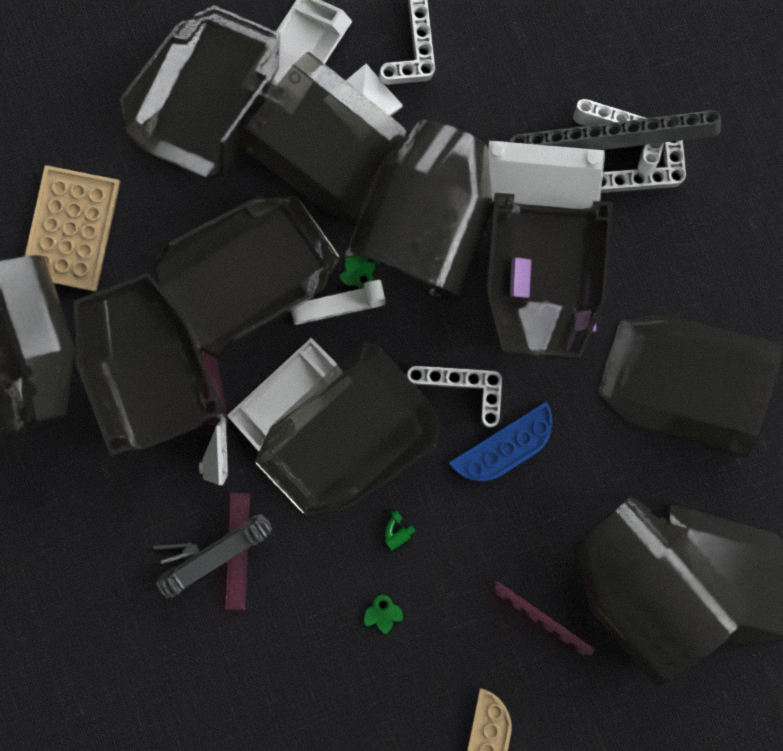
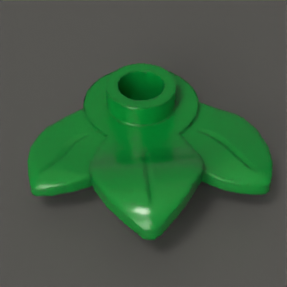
M366 254L361 261L354 257H346V272L340 275V279L348 286L356 285L358 288L363 289L364 283L360 281L361 277H366L367 282L373 281L372 273L375 269V263L372 257Z
M386 595L376 597L373 606L366 610L364 617L366 626L376 623L384 634L391 630L393 621L403 620L400 607L392 604V600ZM381 601H385L387 603V606L385 608H381L379 606V603Z

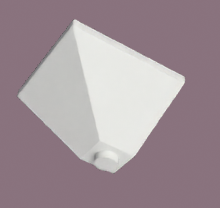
M367 64L323 99L359 142L403 107Z
M222 418L216 426L203 460L199 463V472L203 474V479L217 485H223L228 476L226 418Z

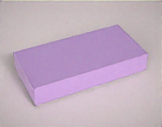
M512 258L510 296L529 298L531 260Z

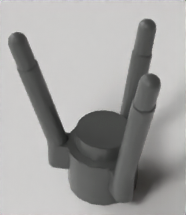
M192 542L153 546L154 550L186 548L182 550L183 554L161 560V564L182 558L186 561L199 553L197 544L192 545Z

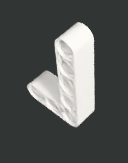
M408 0L415 60L391 62L382 65L379 73V79L382 83L422 82L432 78L435 71L427 0ZM420 12L424 17L417 18L415 13ZM417 31H424L426 36H418ZM425 49L427 50L428 54L421 55L419 53V50ZM427 67L430 73L424 74L421 68ZM409 69L412 74L404 75L402 70ZM389 70L393 73V76L386 77L383 72Z
M582 99L577 103L573 114L574 121L584 126L646 119L645 117L586 99ZM664 143L643 145L638 164V170L641 174L648 176L654 173L660 160Z
M683 140L676 141V143L664 142V167L656 168L652 175H643L638 169L603 172L602 180L605 186L601 187V193L679 186L686 178ZM670 155H676L678 162L671 161ZM677 173L680 176V180H673L671 174ZM654 174L659 175L661 182H655L652 176ZM634 176L641 177L642 183H635ZM616 177L622 178L623 185H617L614 179Z
M381 280L364 283L363 289L292 304L290 309L293 323L298 325L385 305V296Z
M413 366L409 369L407 378L414 385L483 389L481 422L488 428L494 427L499 422L502 378L498 372ZM417 370L421 373L422 377L415 381L411 378L410 374ZM438 372L441 378L439 381L434 382L430 379V374ZM451 373L459 375L460 379L457 383H452L449 380ZM471 374L477 375L478 383L471 384L468 381V376ZM493 375L497 378L498 382L496 385H490L487 378ZM487 395H494L497 400L496 403L493 405L487 403ZM491 413L495 416L493 424L486 422V414Z

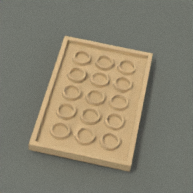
M45 165L21 277L97 292L120 180Z

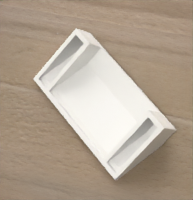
M296 0L241 86L277 109L292 115L350 26L351 19L342 9L321 0Z
M489 141L485 201L599 212L605 152L604 150Z
M310 338L227 416L255 448L269 460L353 381Z

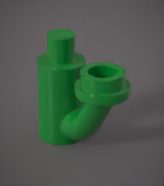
M397 510L391 511L392 516L385 529V542L391 551L411 539L410 535L416 532L411 525L406 529L403 527L393 534L396 521L399 524L402 520Z

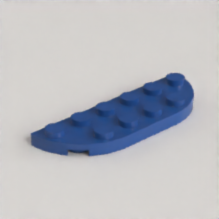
M543 403L449 462L450 466L465 478L475 481H488L498 478L532 457L545 446L550 437L552 414L548 403Z

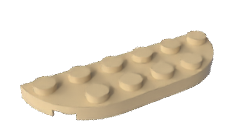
M480 688L467 751H508L511 737V719L508 710L496 695Z

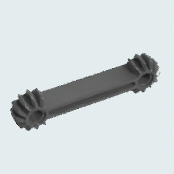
M262 514L249 518L239 528L177 567H172L163 573L156 582L157 589L165 598L179 595L181 591H184L185 587L250 546H254L266 539L272 530L270 522Z

